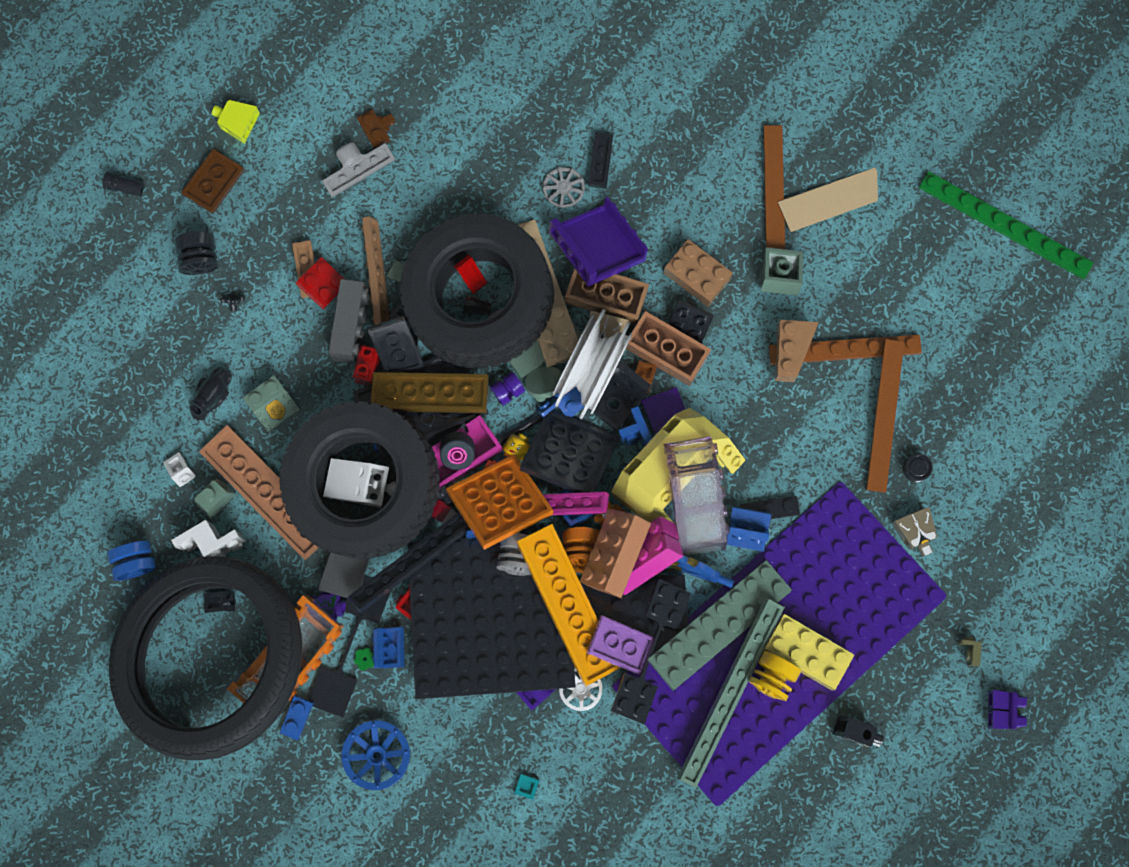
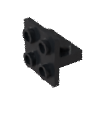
M679 300L669 325L702 344L714 315Z

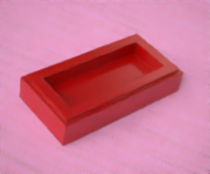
M470 255L454 266L472 294L487 284V281Z

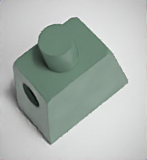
M213 480L195 497L194 501L197 508L211 520L237 493L224 481Z

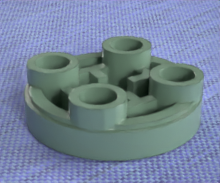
M552 366L536 368L525 379V388L528 394L538 402L553 396V392L561 377V372Z

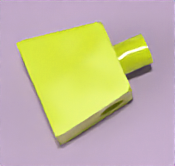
M231 100L227 101L224 108L215 105L212 110V115L219 118L217 123L220 129L244 144L260 114L256 106Z

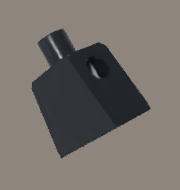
M838 716L832 733L834 736L866 747H872V745L880 747L884 739L883 735L877 733L876 727L844 716Z

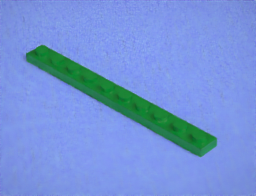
M931 172L927 173L919 187L924 192L1083 280L1094 262Z

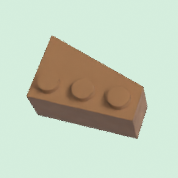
M779 321L777 325L775 381L794 382L796 380L819 322Z

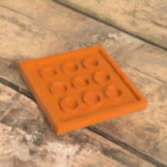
M515 455L446 488L451 500L484 550L553 515V509L529 474L520 471L521 463Z

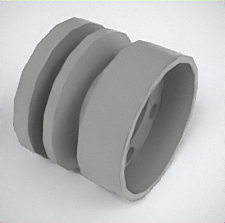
M516 533L500 541V549L508 553L498 555V559L502 561L497 562V569L517 576L531 575L516 544V541L528 535Z

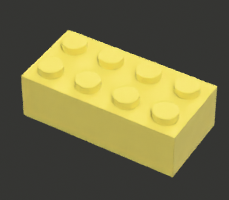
M785 614L780 617L764 648V651L775 654L794 664L802 670V674L831 691L836 690L854 657V654Z

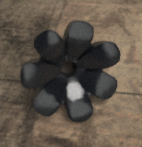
M230 293L229 296L222 294V298H220L221 303L229 304L230 311L232 312L237 311V304L245 300L244 295H235V293Z
M451 482L441 487L439 494H437L438 499H443L446 505L452 502L446 488L452 486Z

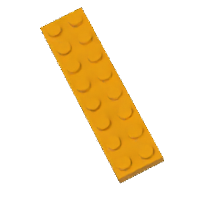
M553 524L516 541L583 685L588 686L620 669L616 665L586 653L598 619Z

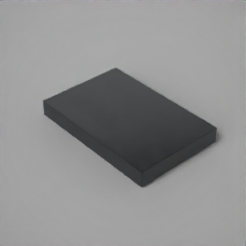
M405 316L368 327V333L386 373H405L424 367V361Z

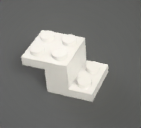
M207 520L171 540L176 548L184 552L186 550L190 552L199 547L204 557H226L225 554L227 552L239 550L243 547L242 543L246 542L243 535L236 530L221 537L215 525Z

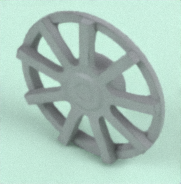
M559 167L547 174L543 183V192L546 199L551 204L562 208L571 207L578 203L585 190L584 180L581 175L570 168ZM559 172L560 181L552 177V175ZM562 172H570L566 180L563 179ZM573 174L578 178V180L569 182ZM550 179L554 183H556V185L547 186V182ZM581 183V190L572 188L573 185ZM556 189L557 191L549 197L547 190ZM571 191L580 194L576 200L570 194ZM558 194L561 195L560 204L552 201ZM567 195L572 203L563 204L564 196Z

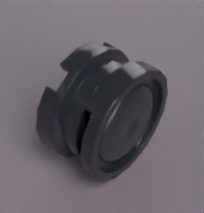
M922 454L911 456L903 466L906 478L911 482L917 483L927 479L933 470L931 460Z

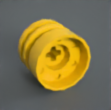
M764 651L758 662L765 669L764 672L760 670L753 671L760 680L750 677L748 682L754 685L758 691L771 698L787 701L789 696L781 690L791 692L792 689L785 682L787 680L795 683L802 670L789 661Z

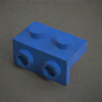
M374 628L372 636L374 643V654L372 657L374 668L405 667L404 628Z

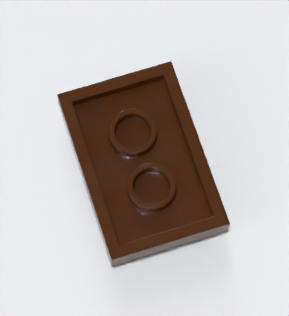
M213 149L181 194L209 213L214 214L245 170Z

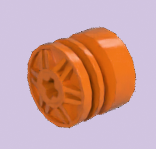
M574 527L562 533V545L575 572L583 573L600 533L599 530L588 527Z

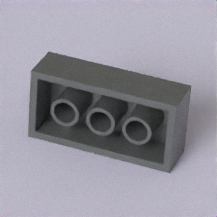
M343 279L340 281L329 354L334 362L356 365L360 351V341H364L365 330H362L363 323H367L368 312H365L366 305L370 304L371 297L364 282Z

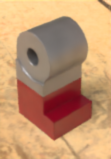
M438 499L431 517L444 524L456 515L457 512Z

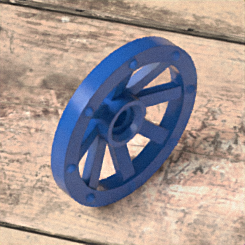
M369 721L359 725L348 735L342 749V764L347 776L356 785L368 790H383L393 786L404 776L410 763V747L405 735L396 726L384 721ZM378 728L391 732L381 746L379 744ZM371 729L373 746L366 743L359 735ZM395 737H397L402 750L386 751ZM353 742H357L367 753L350 755ZM379 752L381 756L376 760L374 754ZM402 756L399 769L397 770L387 761V758ZM367 760L368 762L356 774L352 769L350 761ZM374 765V783L361 779ZM381 765L385 766L393 774L391 778L381 782Z

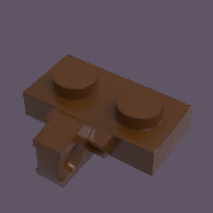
M372 109L357 117L374 150L385 143L391 142L387 132L389 131L388 127L396 123L392 114L377 118Z

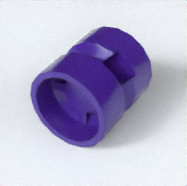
M512 371L503 377V381L498 380L490 385L491 391L502 406L511 402L513 396L517 398L525 393L524 387Z

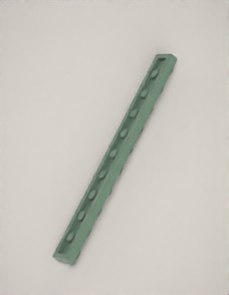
M768 598L764 599L677 778L695 788L697 787L785 607Z

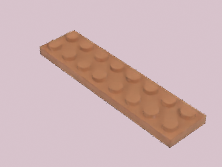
M228 425L199 451L304 560H307L319 548L308 541L306 537H303L289 519L290 516L286 513L285 504L282 503L280 494L282 493L279 483L281 479Z

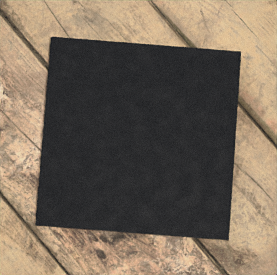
M564 531L556 532L557 535H558V537H559V539H560V541H561V543H562V533H563ZM477 538L457 539L409 576L416 700L576 688L574 664L532 575L517 576L496 568L497 562L502 561L498 559V555L508 553L500 549V542L484 550ZM417 541V542H409V543H408V550H410L413 546H415V545H416L417 543H419L420 541Z

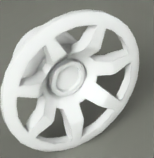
M575 675L576 688H567L571 689L572 693L567 699L564 697L563 689H559L561 699L568 707L573 710L584 711L591 709L599 702L602 695V682L599 679L597 683L584 686L581 679H578ZM599 686V693L596 698L590 691L591 688ZM586 697L594 700L589 706L583 707ZM573 698L579 699L580 707L571 705L569 701Z

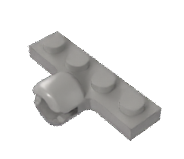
M347 143L336 152L343 168L322 180V183L333 198L395 161V158L386 143L366 155L360 153L355 143Z

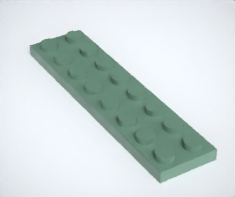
M766 560L648 659L649 663L671 690L674 691L753 624L765 598L778 603L792 591L791 588Z

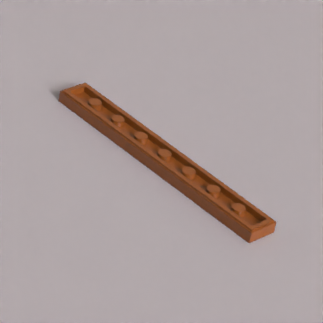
M764 125L766 248L785 250V217L778 203L784 200L782 125Z
M884 340L866 490L886 493L904 350L903 341Z

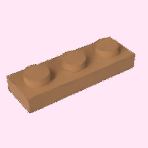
M311 240L292 244L298 280L315 264ZM300 289L302 299L309 298V296Z

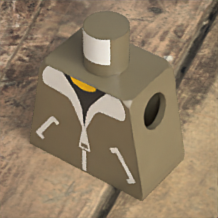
M929 507L892 523L894 529L909 550L918 546L922 557L933 553L929 541L936 539L937 533Z

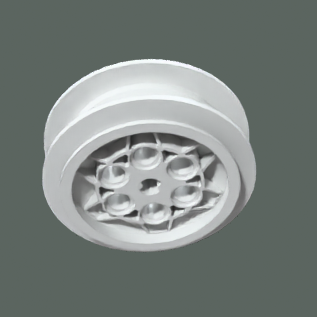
M604 309L597 320L593 319L594 314L591 316L553 392L554 396L556 393L560 394L555 404L558 407L563 396L574 387H577L578 391L581 392V405L585 407L580 419L584 417L587 409L592 410L590 414H593L632 336V333L629 336L625 335L630 325V322H627L622 333L618 331L609 338H600V322L606 311Z

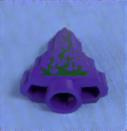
M321 592L318 596H310L314 599L313 602L335 621H337L338 617L344 616L346 602L342 601V596L327 592ZM310 607V612L317 619L323 621L324 625L333 627L330 622Z

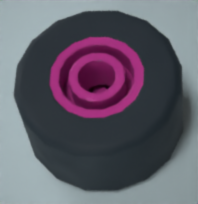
M463 432L447 434L440 443L442 463L452 470L465 469L472 464L475 456L473 439Z

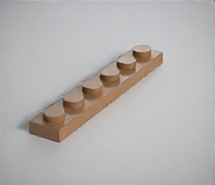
M367 216L362 218V231L365 237L364 248L367 254L366 266L369 271L368 283L371 288L370 300L373 305V321L377 325L390 321L379 223L378 220Z

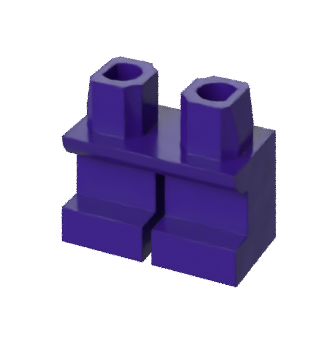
M988 691V709L1006 710L988 711V729H1017L1018 727H1026L1027 717L1017 715V707L1026 708L1027 697L1017 695L1015 692Z

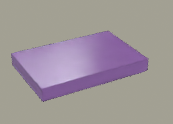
M600 616L586 653L640 675L653 637L607 617Z

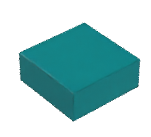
M521 774L515 794L533 800L540 780Z

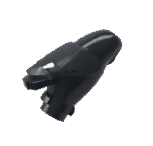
M218 367L213 370L208 378L202 377L199 380L195 398L189 406L194 419L198 421L205 420L208 414L220 406L228 396L227 388L231 383L232 374L227 368Z

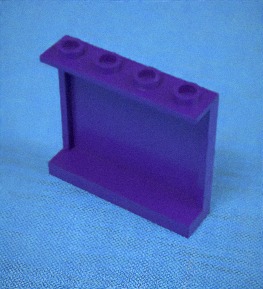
M608 196L605 197L604 205L560 223L557 218L550 220L549 234L587 286L618 274L646 260L648 252L646 244L639 239L636 231L630 227L626 218L620 214L615 203L611 202Z

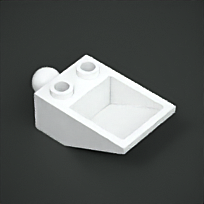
M331 459L323 497L381 508L384 492L392 496L396 482L386 484L389 467ZM378 474L381 476V480L375 481L373 477ZM372 493L377 495L376 500L370 499Z

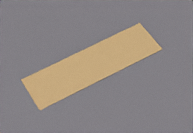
M872 168L779 201V206L790 231L804 228L878 201L877 170Z

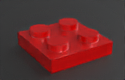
M321 257L295 284L324 310L338 296L341 279H346Z

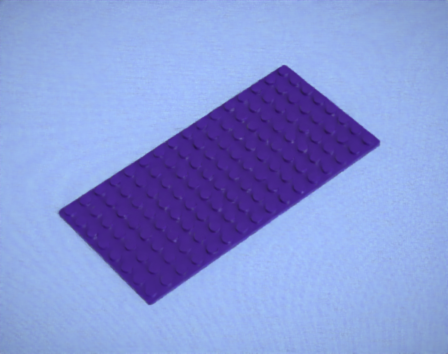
M842 482L835 485L764 549V552H760L731 579L734 580L732 588L726 585L722 586L687 618L689 625L767 560L792 590L777 603L785 607L781 616L785 614L854 654L836 690L831 691L800 673L795 683L786 680L785 683L792 691L781 690L789 696L787 701L771 698L758 691L751 683H747L698 783V787L715 806H720L946 599L945 592ZM751 626L674 691L671 690L650 663L648 665L645 680L658 686L645 726L681 767ZM757 663L754 670L764 672L765 669ZM627 671V672H626L627 674H629V675H631V676H634V677H639V676H640V675H637V674L632 673V672H630V671ZM752 673L751 677H754V678H757V679L760 680V678H759L758 676H756L754 673ZM622 677L619 678L612 686L616 693L618 691Z

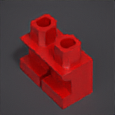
M361 345L353 373L355 383L365 386L372 384L373 372H378L377 369L381 361L375 348Z

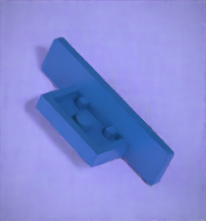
M577 387L566 393L558 405V408L565 416L573 417L584 408L581 405V392L578 391ZM556 393L549 400L540 403L536 412L542 417L547 415L556 407L555 404L560 394Z

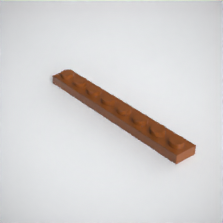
M920 335L811 342L803 363L882 357L885 339L903 341V356L920 355L922 353ZM769 345L770 365H775L776 345Z

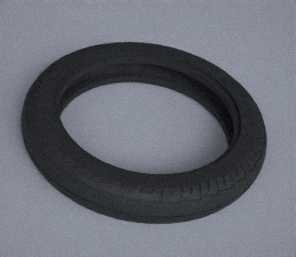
M224 556L199 557L181 562L160 573L146 584L130 602L116 628L109 658L110 687L115 706L125 725L148 747L166 756L182 760L214 759L226 756L249 745L276 721L287 705L297 683L302 661V634L297 613L286 592L272 576L261 568L240 559ZM213 588H228L240 591L255 605L265 626L267 654L259 682L242 706L225 719L203 727H179L160 713L153 703L147 688L145 659L151 637L162 618L184 598Z

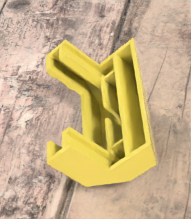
M688 408L675 414L624 468L611 493L617 501L634 512L638 517L650 523L659 516L673 522L663 509L711 457L722 468L726 466L731 474L743 464L745 459L722 431L703 415Z

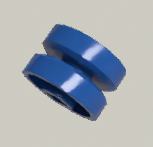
M149 541L128 543L107 552L109 563L116 565L111 569L113 580H129L156 570L154 558L147 557L152 553Z

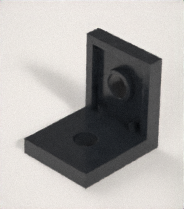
M620 361L593 414L617 431L630 416L631 409L637 407L644 399L651 385ZM611 400L616 401L618 408L611 409L608 402Z

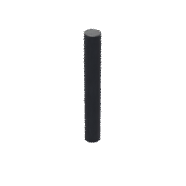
M538 414L496 439L501 445L507 441L511 434L518 435L541 422L544 417Z

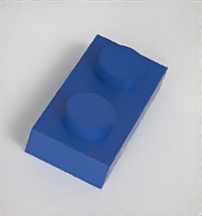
M295 695L280 733L299 740L314 702Z

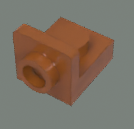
M639 360L635 373L652 385L657 366Z

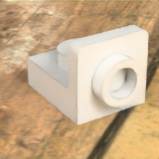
M180 452L163 462L170 477L179 487L196 477Z

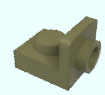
M964 637V640H959L958 645L969 646L965 653V660L968 661V666H980L982 642L976 641L974 637Z

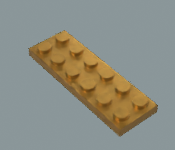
M373 372L371 403L380 404L394 411L487 413L489 377L488 374Z

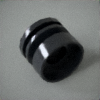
M193 231L181 234L175 238L174 243L176 253L179 255L177 262L180 273L184 275H199L218 269L217 254L213 252L216 249L215 237L212 233Z

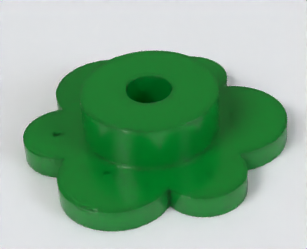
M369 648L359 649L355 653L354 663L362 671L372 668L374 666L372 659L374 653Z

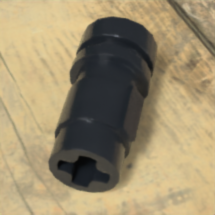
M110 171L105 173L103 189L112 190L113 192L121 191L122 193L139 197L143 194L144 182L122 177L121 174H115Z

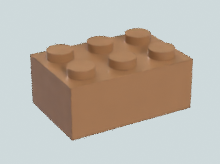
M689 239L664 269V274L707 307L710 306L731 280L733 274Z

